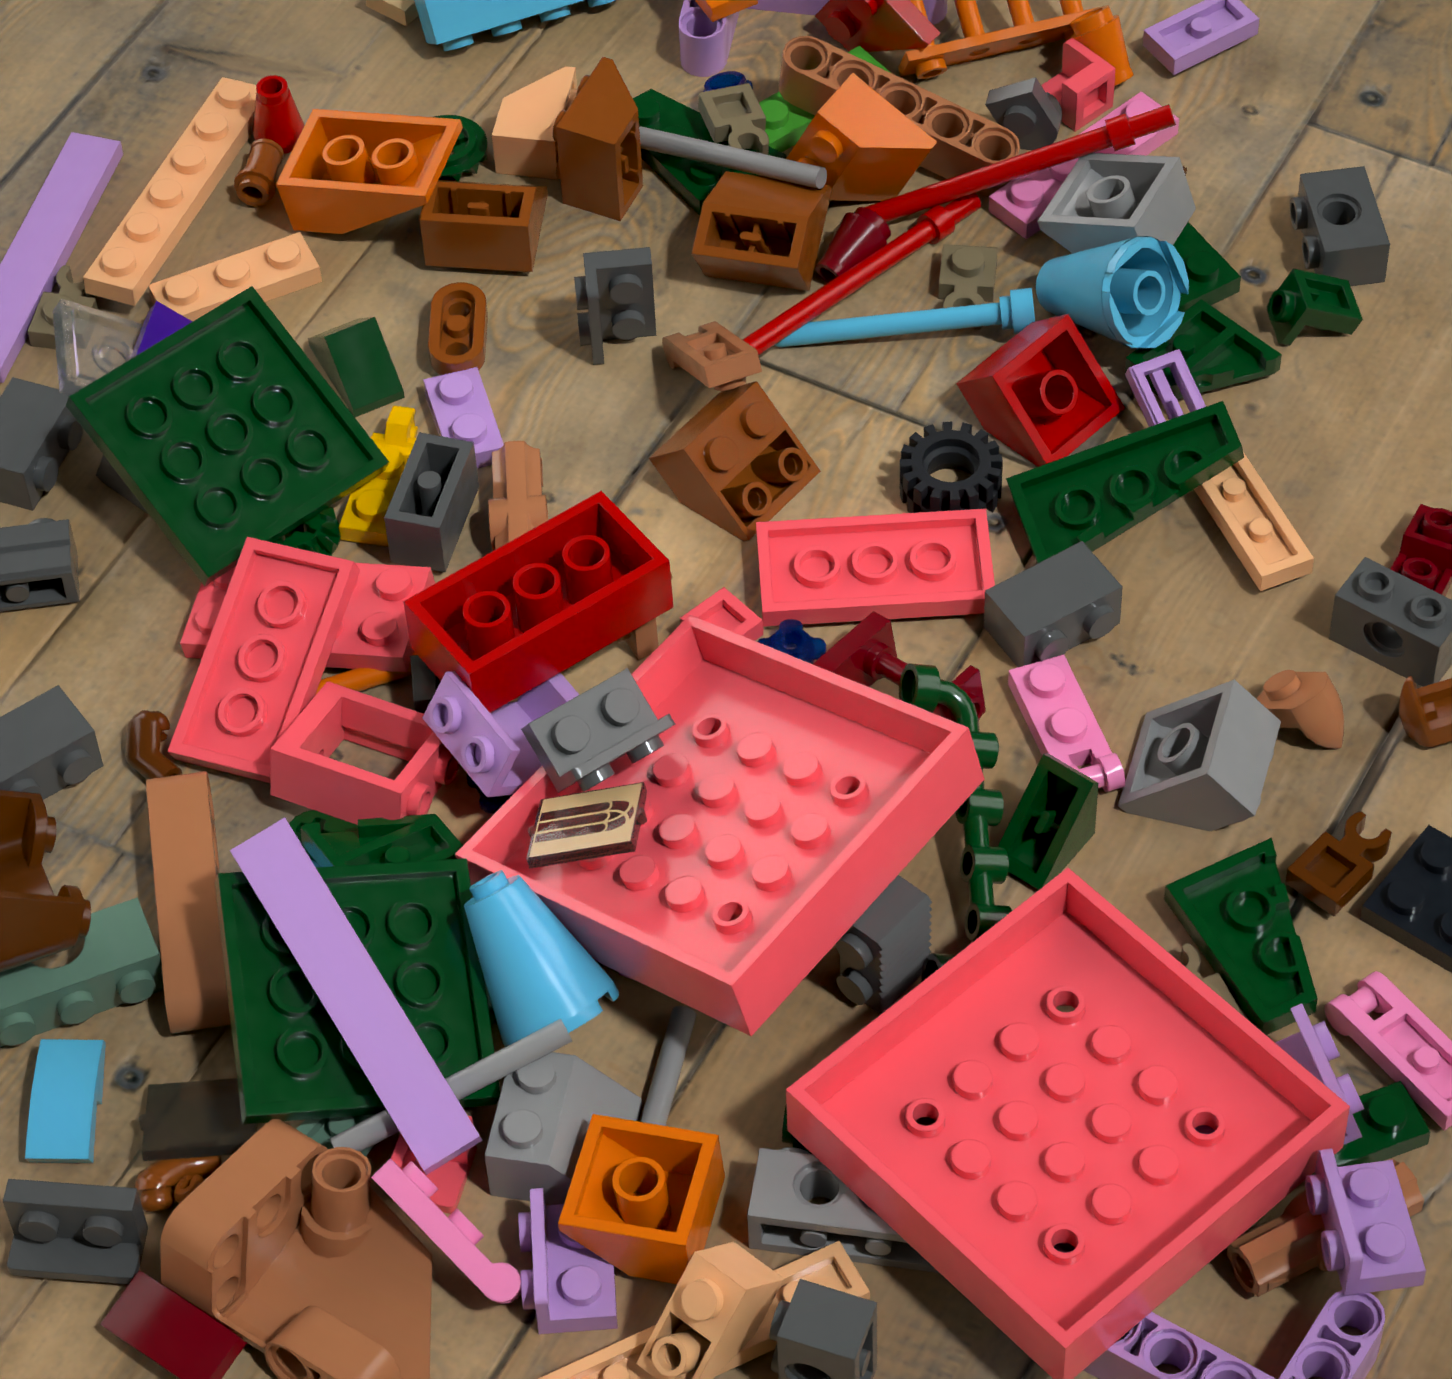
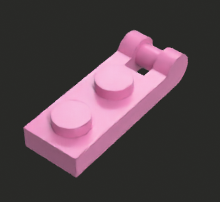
M1065 655L1009 670V688L1041 755L1048 753L1098 782V788L1102 787L1105 792L1125 787V774L1117 754L1112 753ZM1088 763L1091 764V766L1081 769L1077 767Z
M1377 971L1372 972L1358 982V990L1350 996L1340 994L1328 1002L1324 1007L1325 1015L1331 1026L1343 1036L1349 1035L1395 1082L1401 1081L1410 1097L1445 1131L1452 1126V1041L1386 976ZM1374 1011L1376 1013L1382 1012L1384 1015L1374 1021L1368 1014Z
M389 1159L371 1177L486 1297L499 1304L512 1303L518 1299L521 1294V1274L508 1263H492L475 1246L484 1235L458 1208L448 1217L430 1199L438 1188L412 1161L401 1169L392 1159Z

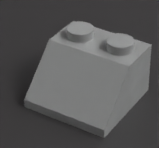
M1092 153L1079 158L1037 222L1041 231L1071 253L1138 236H1150L1160 241H1167L1173 245L1193 215L1196 207L1180 157Z
M1235 679L1147 712L1118 806L1126 813L1205 831H1213L1255 816L1261 802V793L1268 767L1274 755V746L1281 721Z
M551 1052L505 1076L484 1155L490 1195L530 1201V1189L543 1188L545 1204H564L592 1115L597 1114L638 1121L642 1108V1099L576 1055Z

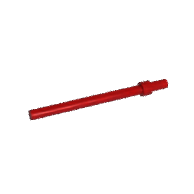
M1169 104L1130 118L1124 113L1105 120L1106 126L866 206L865 208L876 212L887 223L1112 146L1114 151L1136 144V138L1175 126L1176 123Z
M976 193L955 199L944 207L936 205L917 218V225L742 340L758 351V355L762 354L927 243L937 244L951 235L957 223L980 209L981 201Z

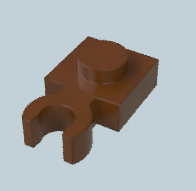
M1361 811L1356 812L1347 819L1343 838L1339 841L1325 831L1287 868L1285 883L1332 916H1335L1372 879L1374 870L1372 862L1379 861L1387 854L1392 832L1384 829L1374 839L1361 837L1360 834L1365 827L1366 814Z

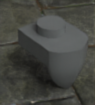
M1036 77L989 90L985 104L999 125L1015 133L1019 139L1020 149L1032 151L1050 145L1057 139L1062 121V108L1059 101L1053 95L1044 91Z

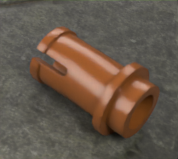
M258 139L252 143L246 165L243 170L238 172L234 180V187L238 198L250 206H261L271 200L276 193L277 186L274 179L284 152L278 143L269 139Z

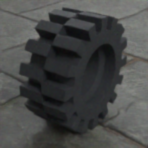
M952 421L942 422V431L939 432L936 431L933 424L924 427V438L915 432L909 437V446L904 444L900 459V497L902 503H907V511L909 513L987 509L993 513L998 506V498L1001 499L1003 458L1002 454H999V445L995 440L988 443V433L982 429L975 435H972V425L963 422L960 431L952 430ZM954 468L963 470L972 476L958 482H945L932 477L931 474L941 469Z

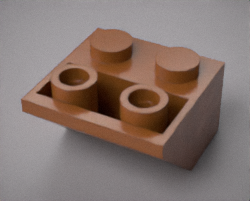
M602 57L591 75H585L582 78L576 97L567 111L562 110L555 120L552 135L553 140L557 142L559 157L556 177L561 180L563 204L621 221L643 187L638 108L613 59Z
M726 171L703 202L691 254L703 274L707 277L809 291L832 188L830 185H824L823 188L817 189L764 176Z
M438 180L428 204L423 205L420 216L425 265L533 272L548 196L547 187Z
M757 381L734 389L720 391L649 457V460L681 504L742 541H748L756 534V522L770 521L821 472Z

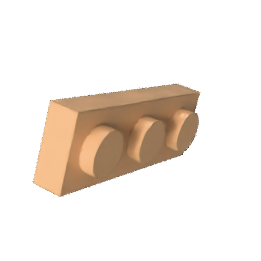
M301 232L152 283L148 287L153 304L157 300L187 319L195 321L251 286L254 287L264 302L318 284L322 282L320 266Z
M1245 453L1242 460L1194 489L1260 591L1312 573L1314 557Z

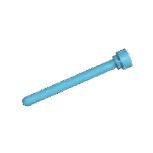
M1032 288L1010 290V296L999 297L1000 302L808 322L775 344V346L789 347L1002 324V330L1014 329V334H1018L1031 322H1035Z

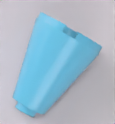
M1138 236L1050 259L1041 267L1036 280L1037 298L1046 311L1057 316L1069 314L1075 324L1136 349L1156 348L1172 337L1182 323L1185 312L1178 311L1181 293L1188 294L1189 280L1185 264L1175 247L1167 241H1160L1150 236Z
M500 870L479 880L469 888L473 898L464 904L501 1040L505 1047L559 1019L562 1020L569 1033L603 1011L598 1002V999L603 995L613 1002L619 997V991L614 981L520 875L506 878L503 870Z

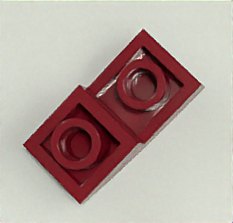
M1420 504L1403 534L1399 554L1390 569L1443 596H1446L1452 583V511Z
M140 1270L100 1324L114 1336L154 1361L177 1379H222L247 1344V1342Z

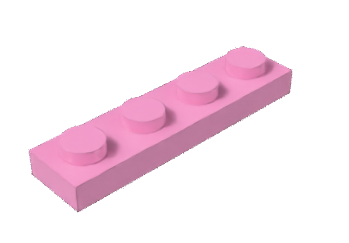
M1140 92L1082 133L1106 126L1105 120L1124 113L1130 118L1162 106L1143 92ZM1173 114L1175 126L1136 138L1135 145L1118 151H1114L1112 146L1095 153L1147 156L1178 134L1179 118ZM1079 158L1010 181L989 196V212L1023 238L1028 239L1040 230L1037 222Z

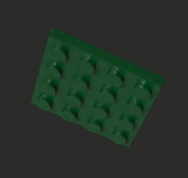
M253 286L68 397L66 407L204 586L237 565L247 537L275 542L381 474L389 464L388 459Z
M467 858L316 867L444 1078L493 1054L494 1046L484 976L464 908V904L472 898V893L469 890L471 884ZM218 873L214 883L242 1124L268 1123L272 1119L294 1121L371 1115L385 1110L384 1104L244 873ZM497 1080L459 1100V1103L462 1107L496 1105L500 1097L499 1081Z

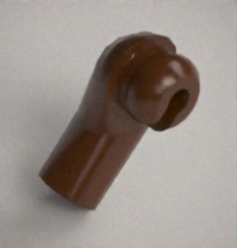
M142 710L134 715L127 725L126 760L131 767L146 779L182 775V770L160 752V743L165 741L168 736L164 730L170 729L168 718L160 711Z

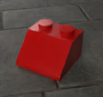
M1069 314L1031 322L956 383L984 430L1037 467L1067 457L1125 408Z

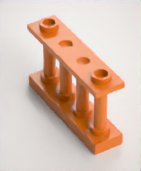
M910 0L928 19L923 0ZM954 0L964 38L936 45L933 40L926 48L906 51L898 66L900 77L916 74L918 79H928L946 72L947 66L1063 39L1067 41L1075 34L1070 23L1083 14L1097 8L1084 10L1081 0H1059L1063 12L1062 16L1034 22L1028 0H1007L1014 27L985 33L976 0Z

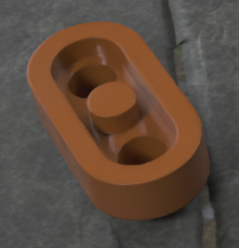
M464 282L451 283L440 288L432 298L428 348L431 366L439 375L477 367L479 371L485 362L488 312L485 294L477 286Z

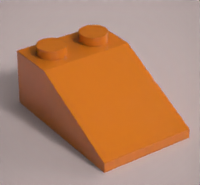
M313 109L276 183L293 230L344 234L428 204L463 128L461 120Z

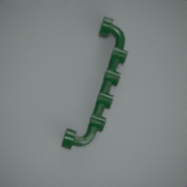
M907 664L900 678L899 700L931 713L935 710L938 703L943 704L952 713L954 722L969 728L982 772L983 769H992L998 759V738L995 733L980 732L976 708L967 693L953 682L940 679L939 671L934 665ZM984 781L955 812L957 821L963 824L965 848L960 858V873L962 879L968 882L970 903L965 916V932L967 938L973 942L1012 912L1010 906L994 904L993 884H1002L1006 880L1009 869V857L1005 848L989 846L988 826H997L1001 822L1004 800L1000 790L985 789ZM929 954L923 965L921 982L956 955Z

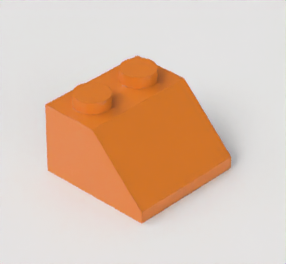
M852 73L816 113L786 159L826 168L827 180L825 185H830L832 188L830 200L884 201L900 194L937 141Z
M593 1114L558 1221L559 1231L629 1276L678 1284L694 1252L705 1248L724 1183L725 1172L719 1135Z

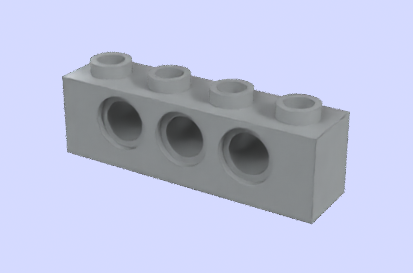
M786 1147L779 1150L760 1148L747 1214L749 1248L806 1256L840 1241L852 1262L939 1273L814 1155L794 1147ZM816 1197H825L832 1200L829 1203L820 1205L808 1202Z

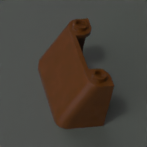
M0 790V972L71 949L75 946L78 937L87 936L90 928V901L83 898L78 886L64 885L59 890L58 896H55L42 866L44 853H51L55 845L56 820L54 817L47 816L46 806L39 793Z

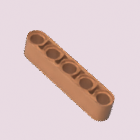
M798 36L786 43L783 49L779 92L784 100L806 112L816 115L846 79L854 73L937 141L920 166L946 179L1019 155V139L1015 133L1006 127L812 36ZM1010 181L976 193L989 197Z
M203 771L147 779L146 792L163 987L171 1034L231 1025L214 883L217 874L220 873L208 773Z

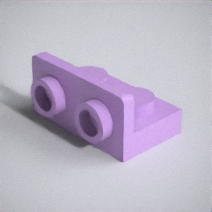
M1332 1148L1318 1150L1314 1175L1306 1176L1307 1202L1312 1215L1321 1214L1326 1230L1322 1231L1321 1234L1324 1263L1328 1271L1337 1270L1344 1296L1423 1285L1426 1269L1393 1160L1338 1167Z
M543 1188L530 1189L531 1212L518 1213L521 1252L532 1251L533 1269L521 1270L523 1310L535 1309L539 1334L618 1329L614 1266L559 1231L558 1221L564 1204L545 1205Z

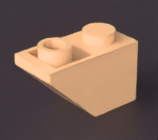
M565 66L502 99L492 133L496 173L558 180L556 177V167L559 160L557 142L553 140V126L558 114L562 110L567 111L576 97L578 90L576 67Z
M735 1242L695 1251L636 1364L656 1379H714L756 1334L784 1278Z

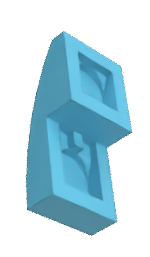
M41 1039L32 1084L25 1159L30 1163H93L97 1104H102L106 1048L104 1040Z

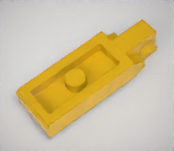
M393 405L386 422L385 434L373 432L371 439L388 459L389 464L381 474L350 493L339 525L341 540L388 546L384 517L416 441L415 437L418 427L415 426L414 422L415 408Z

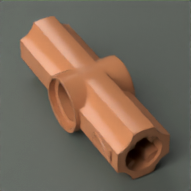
M508 441L499 450L492 452L493 498L488 499L492 550L498 549L548 521L546 495L542 494L543 466L540 449L527 445L525 441Z
M1391 1158L1389 1160H1393L1408 1213L1411 1217L1422 1211L1424 1198L1417 1185V1178L1404 1162L1399 1163ZM1304 1190L1291 1200L1281 1216L1232 1242L1227 1247L1226 1255L1233 1267L1234 1276L1246 1292L1250 1291L1259 1297L1316 1266L1322 1271H1328L1324 1263L1321 1247L1322 1231H1326L1321 1214H1311L1306 1190Z

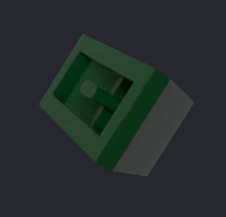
M375 317L359 318L308 338L311 350L354 417L405 398L403 387Z
M1048 753L1043 754L998 847L1005 848L1008 853V872L1038 890L1059 875L1095 834L1099 783Z

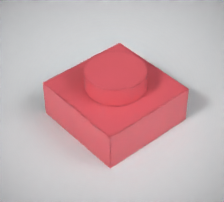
M725 587L680 617V624L689 615H692L754 641L763 636V620Z

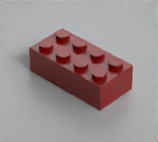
M602 491L403 601L412 650L440 681L445 672L455 671L490 713L674 607L669 559Z

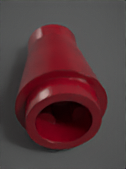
M858 207L854 213H846L825 254L815 266L818 275L826 283H829L885 246L888 238L891 236L888 224L876 212L865 207Z

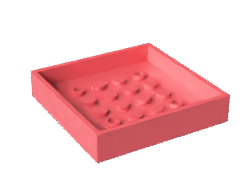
M689 615L631 674L657 719L659 720L670 714L675 722L674 726L659 735L664 746L632 764L627 754L611 762L610 765L615 774L585 792L581 790L576 782L558 793L545 769L541 766L455 853L457 859L467 858L471 886L486 876L503 870L506 878L520 875L595 961L752 1036L985 779L968 727ZM642 783L630 841L529 857L544 799ZM611 801L612 807L609 810L625 812L629 802ZM603 802L541 813L540 821L604 811L610 807V803ZM633 806L627 812L629 819L632 817L634 813ZM609 812L610 817L608 820L618 817L621 813ZM599 813L539 823L537 832L601 822L608 817V814ZM623 815L614 821L607 822L608 827L605 831L625 824V816ZM605 824L536 834L534 843L598 833L605 829Z
M1069 868L1062 871L786 1089L787 1131L1053 1379H1074L1304 1182L1307 1175H1312L1315 1172L1318 1150L1332 1148L1334 1155L1339 1152L1344 1145L1350 1109L1346 1102ZM1072 1006L1075 1010L1061 1012L1056 1007ZM921 1117H929L936 1122L932 1125L924 1126L918 1124L916 1120ZM1205 1125L1213 1128L1215 1132L1202 1134L1194 1128ZM1058 1243H1069L1075 1249L1071 1252L1063 1253L1057 1251L1054 1246Z

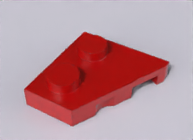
M829 0L815 15L825 26L828 34L840 42L848 51L857 46H861L866 52L923 49L940 34L938 29L910 0Z

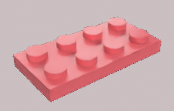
M986 509L756 522L763 627L862 621L873 611L887 619L984 614L985 591L995 586Z
M251 537L246 538L167 751L175 760L270 783V749L315 697L360 572L354 561Z
M355 563L360 572L326 667L347 669L371 668L381 671L408 672L411 663L410 656H413L414 651L410 645L403 601L435 584L431 567ZM236 566L206 586L201 582L180 642L186 658L202 659Z

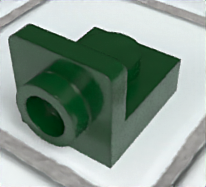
M1298 269L1291 270L1281 286L1273 292L1267 304L1268 317L1278 343L1289 346L1305 325L1320 330H1331L1352 335L1363 320L1349 280Z

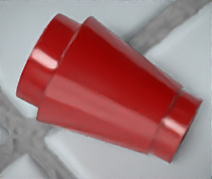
M277 75L266 76L256 84L253 136L255 140H273L282 147L284 154L290 153L305 124L288 88L287 81Z

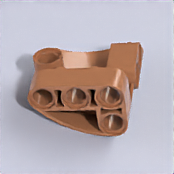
M272 1119L191 1192L167 1219L161 1235V1284L225 1326L245 1342L263 1352L268 1366L278 1379H430L433 1254L370 1187L371 1165L368 1158L360 1151L347 1147L327 1149L284 1121Z

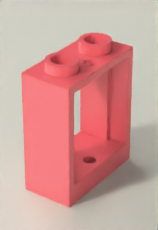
M327 681L270 749V795L358 825V819L384 818L397 820L405 816L427 814L433 797L443 784L450 785L460 764L422 719L423 713ZM345 739L409 761V763L397 778L392 780L329 757Z

